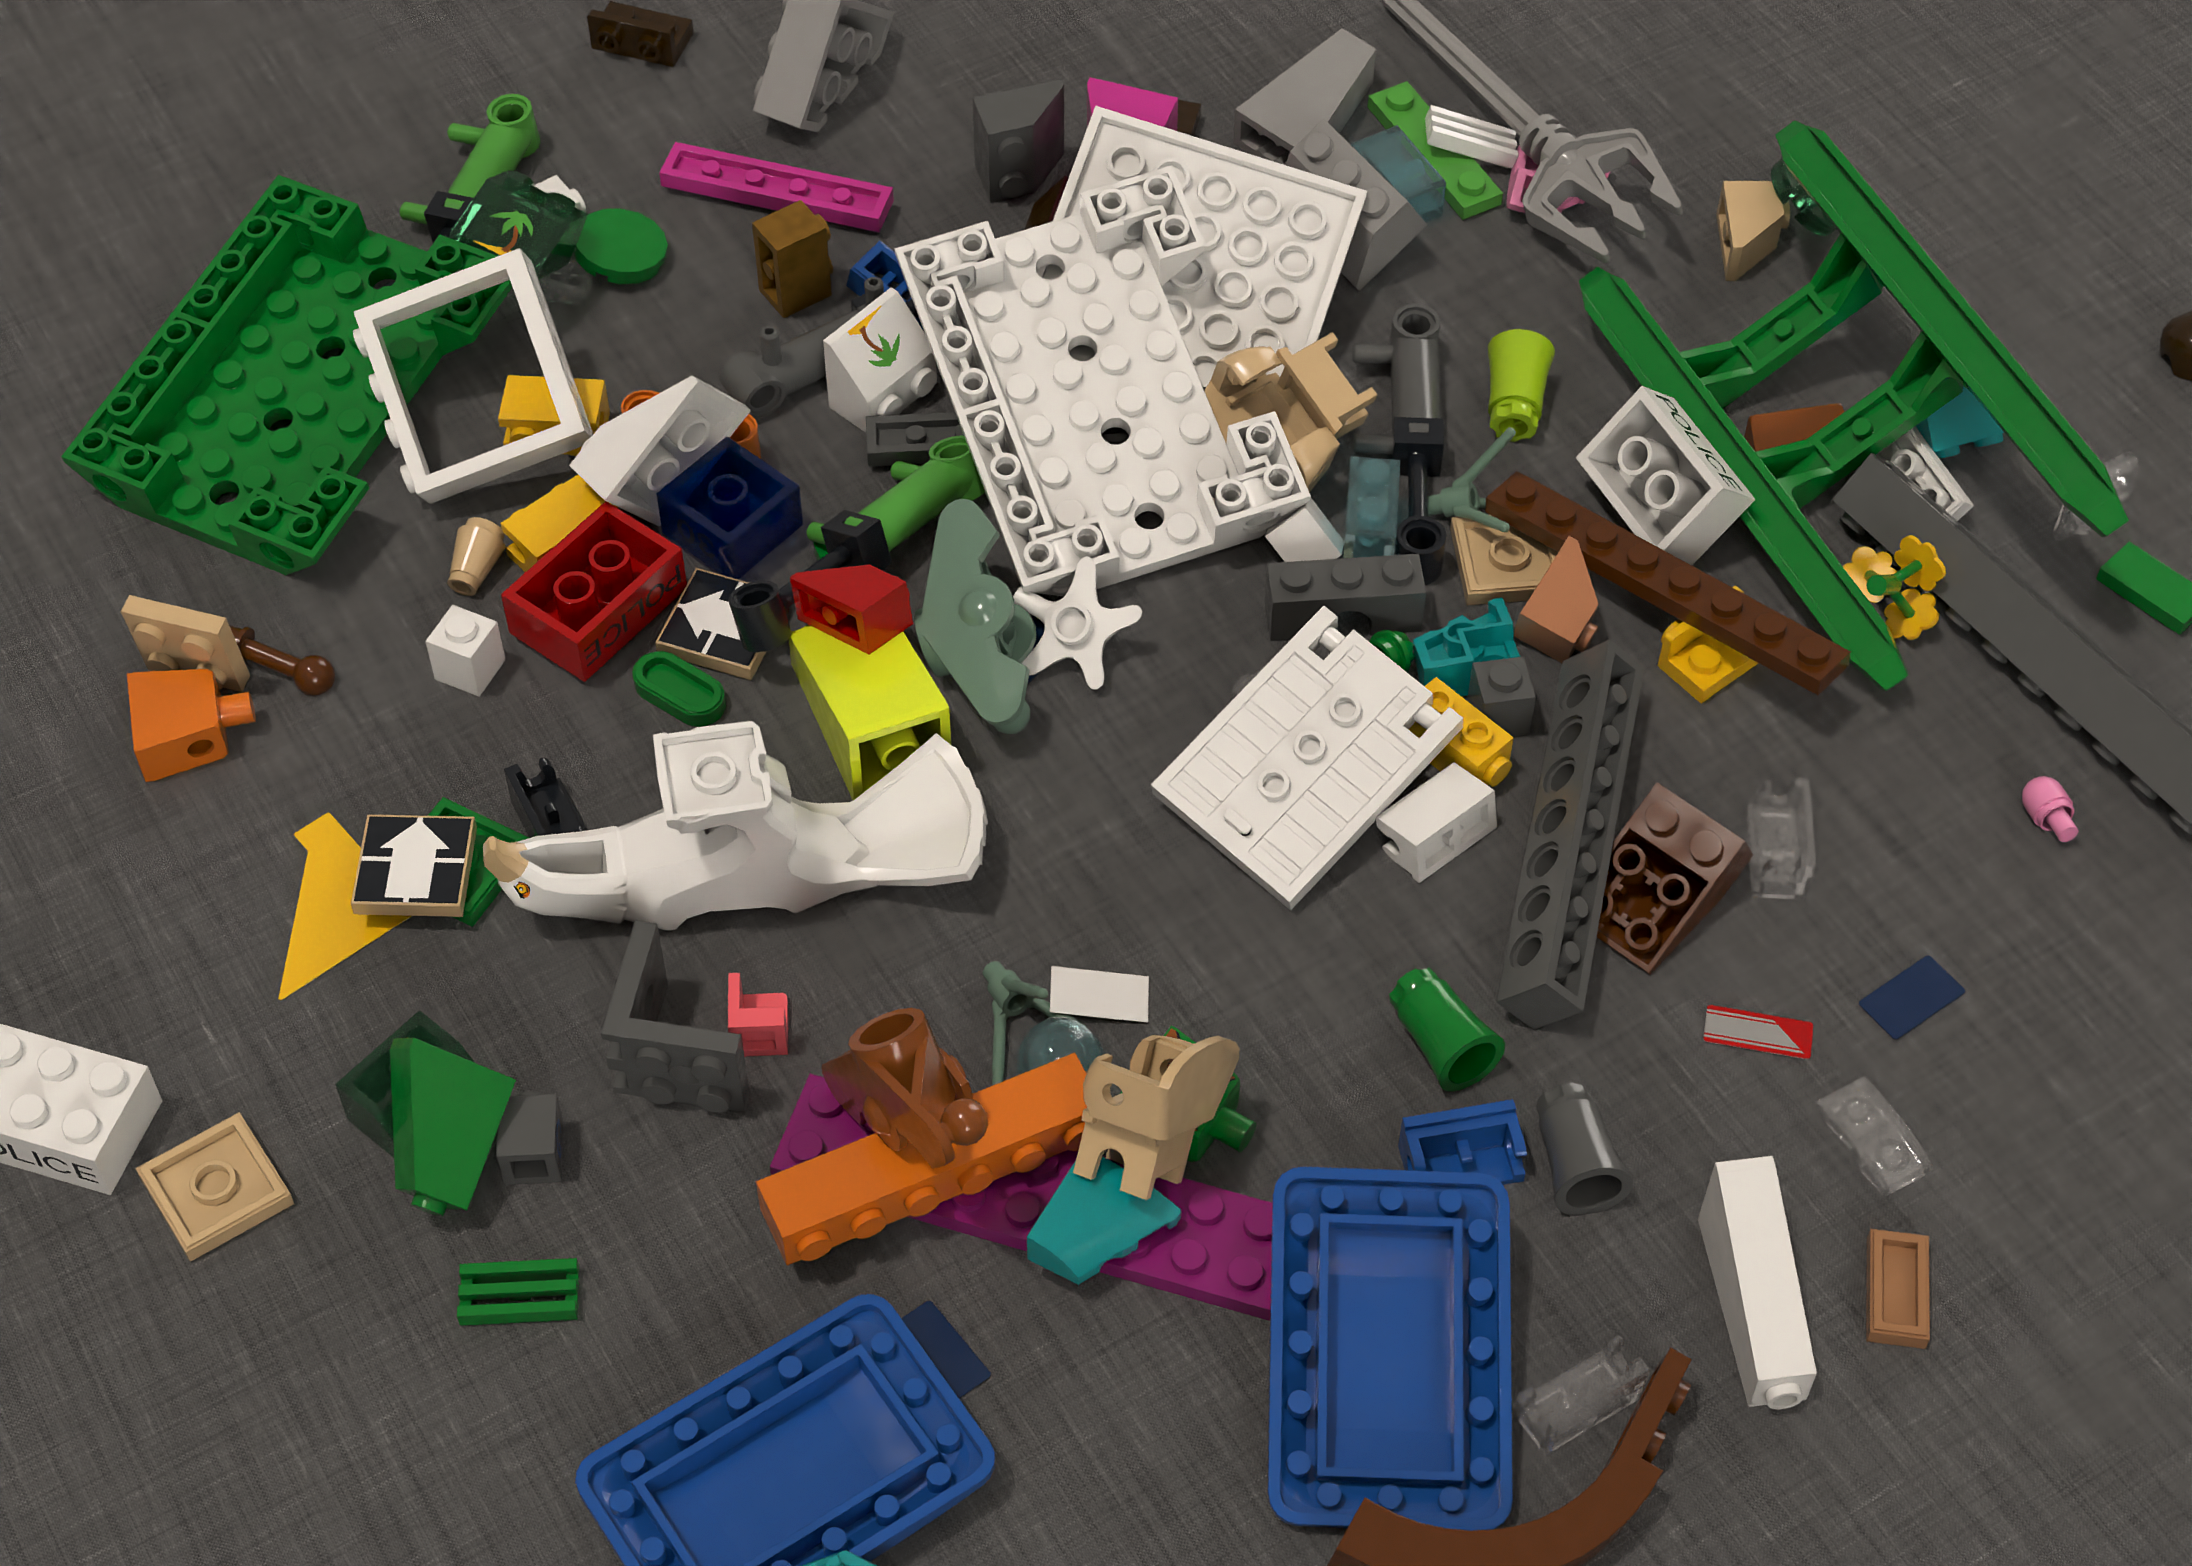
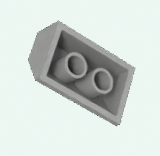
M1324 118L1290 151L1286 166L1368 191L1341 271L1360 291L1427 226V223L1412 205Z

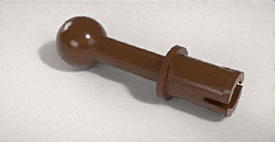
M229 625L244 661L247 659L292 677L296 687L307 695H320L332 687L335 680V671L331 662L325 657L308 655L300 659L255 641V631L253 628L246 626L241 629Z

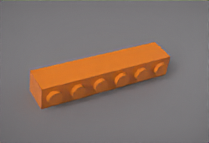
M1074 1052L973 1093V1100L979 1102L987 1112L989 1125L986 1133L975 1144L965 1146L952 1143L955 1158L945 1166L933 1169L909 1140L905 1148L900 1151H894L884 1143L877 1133H874L756 1181L760 1210L786 1265L788 1266L800 1260H816L827 1254L836 1245L853 1238L864 1239L872 1237L882 1231L887 1224L909 1215L914 1217L925 1215L934 1210L939 1203L963 1193L967 1195L978 1193L986 1189L994 1180L1016 1171L1025 1173L1034 1170L1045 1159L1064 1151H1078L1085 1126V1121H1082V1114L1087 1106L1083 1099V1082L1087 1073L1076 1053Z

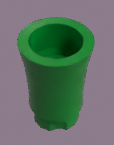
M1430 967L1422 970L1415 968L1409 971L1397 981L1396 987L1389 994V1002L1398 1012V1019L1411 1034L1426 1057L1443 1090L1450 1092L1459 1091L1479 1082L1501 1060L1505 1051L1504 1039L1481 1021L1459 998L1445 980L1440 979Z

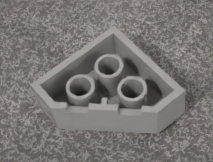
M783 0L781 23L768 46L769 60L764 75L760 77L755 86L754 99L756 101L753 111L801 129L819 132L827 122V114L824 113L833 102L841 104L858 84L856 72L864 64L872 66L881 55L893 19V11L862 0Z

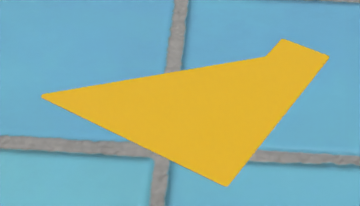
M329 812L294 833V836L308 853L278 997L279 1000L285 999L412 917L403 915H359L353 913L351 899L361 847Z

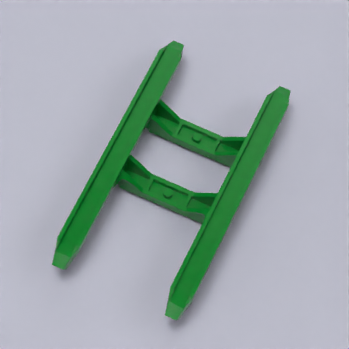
M1794 120L1775 134L1783 161L1790 173L1840 232L1839 237L1808 284L1730 341L1681 352L1677 350L1624 279L1612 275L1600 267H1596L1579 280V285L1583 295L1584 309L1641 386L1674 398L1753 495L1755 500L1739 517L1831 640L1851 651L1849 662L1882 691H1887L1909 674L1891 631L1800 509L1861 466L1871 453L1876 455L1963 392V387L1967 388L1976 397L2064 506L2101 537L2110 535L2127 523L2129 519L2102 461L1823 130L1809 127ZM1884 286L1921 331L1891 378L1808 439L1755 452L1723 408L1882 294Z

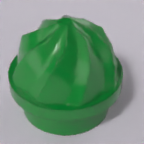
M1382 630L1375 633L1369 642L1408 673L1411 662L1416 658L1413 653L1414 643L1410 642V639L1403 632Z

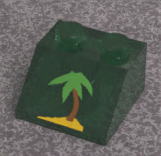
M509 170L490 177L484 182L453 227L449 238L497 256L520 248L532 261L539 280L569 264L588 214L575 208L576 203L571 198L556 192L548 194L533 186L534 181L527 175Z

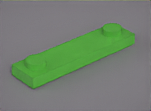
M1408 81L1369 95L1368 109L1462 220L1502 205L1503 192L1474 158L1428 145L1425 117L1430 107Z

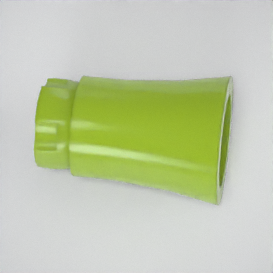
M1524 329L1507 330L1494 336L1487 347L1490 367L1489 426L1496 432V437L1498 438L1508 428L1515 429L1516 434L1510 441L1516 442L1520 439H1530L1536 434L1538 421L1542 416L1543 397L1548 374L1555 356V348L1548 338L1537 332Z

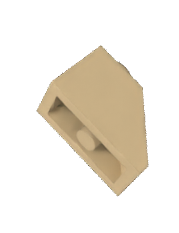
M1723 181L1716 216L1726 281H1736L1775 250L1781 229L1788 228L1790 204L1788 200H1782L1779 181Z

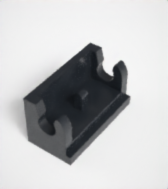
M542 757L539 759L538 765L541 772L531 779L525 777L518 764L504 769L511 803L529 838L541 835L587 831L560 778H556L555 770L547 758Z

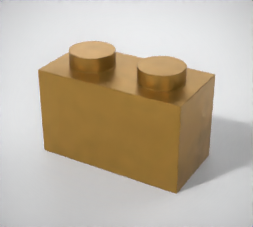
M799 200L752 222L759 291L783 318L832 296L830 275L833 274L834 269L828 255L827 243L831 239V234L826 221L820 214L814 215L804 202Z

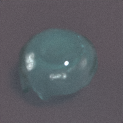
M1049 1017L1032 1027L1020 1044L1016 1053V1074L1020 1075L1074 1052L1087 1073L1094 1059L1103 1055V1048L1095 1034L1079 1021L1067 1017Z

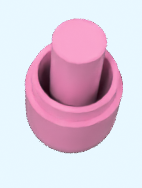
M2040 776L2030 780L2022 791V803L2034 823L2045 831H2053L2061 842H2068L2074 839L2079 830L2072 821L2074 815L2073 802L2062 785L2057 780L2047 776Z

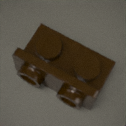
M613 1L609 2L604 12L591 10L587 16L592 49L673 68L694 34L692 19Z

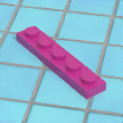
M679 142L674 143L659 172L661 186L776 211L802 200L814 215L820 214L827 222L880 232L894 202L893 187Z

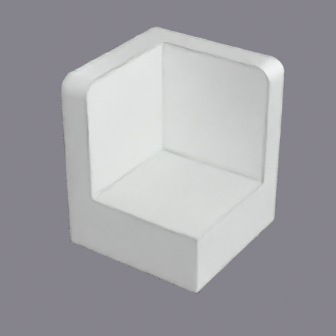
M1312 498L1281 523L1269 528L1265 535L1284 562L1337 559L1342 555L1344 545L1342 537Z

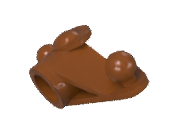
M897 1009L868 1021L850 1037L848 1043L849 1051L822 1064V1074L829 1090L839 1104L861 1126L868 1123L870 1128L894 1151H900L905 1148L909 1140L933 1169L945 1166L954 1160L955 1154L952 1143L965 1146L975 1144L986 1133L989 1125L987 1112L979 1102L973 1100V1093L966 1078L965 1070L953 1055H948L943 1049L939 1048L927 1018L921 1009Z

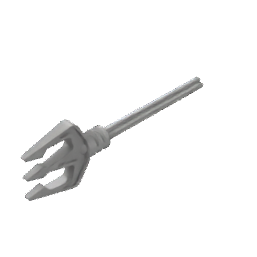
M1381 0V3L1520 135L1519 146L1521 150L1531 157L1535 164L1539 165L1522 199L1527 222L1531 226L1603 263L1610 262L1609 251L1595 227L1576 228L1557 208L1567 198L1578 197L1614 217L1617 228L1645 239V228L1634 206L1629 202L1619 199L1605 176L1606 173L1625 165H1632L1652 184L1650 194L1653 203L1677 216L1683 214L1681 201L1645 137L1639 130L1627 128L1584 134L1577 138L1570 134L1568 129L1562 126L1554 116L1550 114L1539 116L1419 1Z

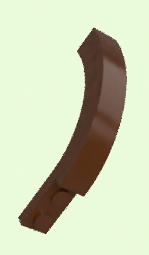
M1671 1347L1651 1375L1599 1477L1578 1497L1560 1509L1539 1519L1517 1526L1494 1530H1459L1420 1523L1398 1515L1365 1497L1327 1566H1582L1618 1535L1647 1499L1663 1473L1662 1469L1651 1464L1666 1436V1433L1657 1427L1665 1411L1675 1416L1691 1387V1384L1682 1378L1692 1359Z

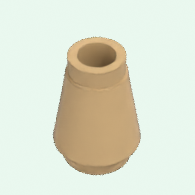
M472 517L466 521L465 525L458 528L449 573L450 577L447 582L452 590L466 596L476 594L478 587L481 586L505 550V543L503 541L505 533L502 532L500 526L487 519Z

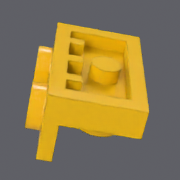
M1736 585L1732 587V588H1734V589H1736V590H1738V591L1744 593V592H1743L1739 587H1737ZM1678 619L1668 626L1661 637L1662 647L1657 666L1702 704L1753 668L1758 662Z

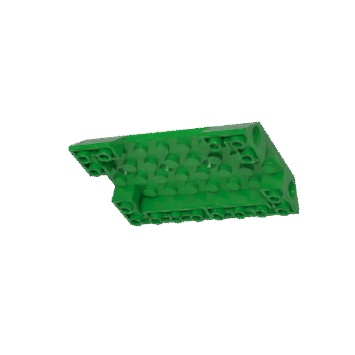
M277 175L61 457L65 464L119 508L283 575L315 565L370 489L368 482L358 479L356 476L386 436L387 432L384 421L390 419L385 402H378L369 382V375L374 374L370 358H364L356 345L353 330L359 327L354 311L498 256L443 235L437 237L428 251L419 249L368 230L359 204ZM381 280H395L392 286H384L380 289L373 288ZM510 280L380 329L406 405L409 404L442 356L476 340L513 288ZM331 349H344L340 356H333L328 359L322 358ZM282 419L292 421L287 428H280L276 431L269 430L276 421ZM225 493H238L237 498L233 502H225L221 505L215 504L216 500Z

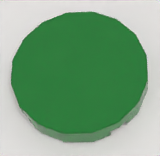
M622 208L601 209L587 214L577 223L572 244L575 260L587 273L595 277L596 272L608 276L607 282L615 284H638L653 278L659 272L660 266L665 262L668 247L665 233L655 221L639 212Z

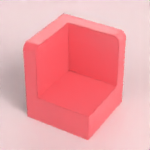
M729 973L728 1033L741 1034L744 1057L788 1055V998L785 993L743 994L740 973Z

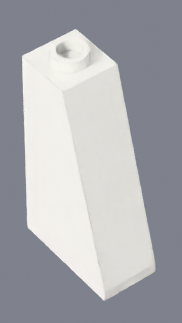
M1773 1156L1715 1162L1698 1222L1748 1407L1768 1405L1771 1409L1790 1408L1799 1404L1802 1400H1807L1817 1372Z

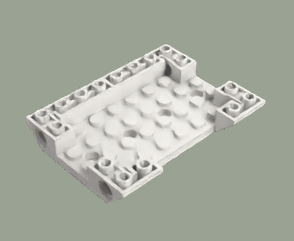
M1172 165L1081 192L1080 213L996 239L989 222L985 221L894 249L1024 592L1064 597L1072 584L1079 560L1086 556L1092 558L1096 565L1097 589L1220 551L1262 537L1269 528L1278 525L1310 501L1311 495L1275 411L1228 425L1227 441L1225 443L1161 286L1206 250V245ZM1053 264L1059 266L1064 273L1057 279L1047 280L1040 277L1037 271L1044 265ZM1078 345H1087L1095 350L1096 355L1088 361H1077L1070 356L1069 352ZM1118 427L1124 429L1129 434V438L1122 444L1114 445L1106 442L1102 434L1109 428ZM1152 511L1161 516L1163 523L1155 529H1144L1136 523L1135 519L1142 512Z

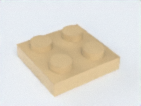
M129 595L121 610V614L148 670L209 669L214 672L219 690L227 688L243 692L250 673L225 617Z

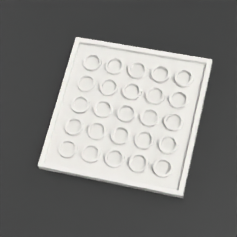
M1095 106L1053 221L1080 213L1081 192L1171 165L1173 166L1205 242L1206 250L1161 287L1203 389L1205 390L1209 384L1217 362L1231 353L1250 347L1271 346L1275 353L1277 349L1287 347L1293 355L1318 341L1368 191ZM1053 264L1044 265L1037 271L1040 277L1047 280L1057 279L1064 273L1059 266ZM1078 345L1072 348L1069 354L1077 361H1088L1096 355V352L1087 345ZM1281 364L1266 374L1277 373L1280 377L1284 365Z

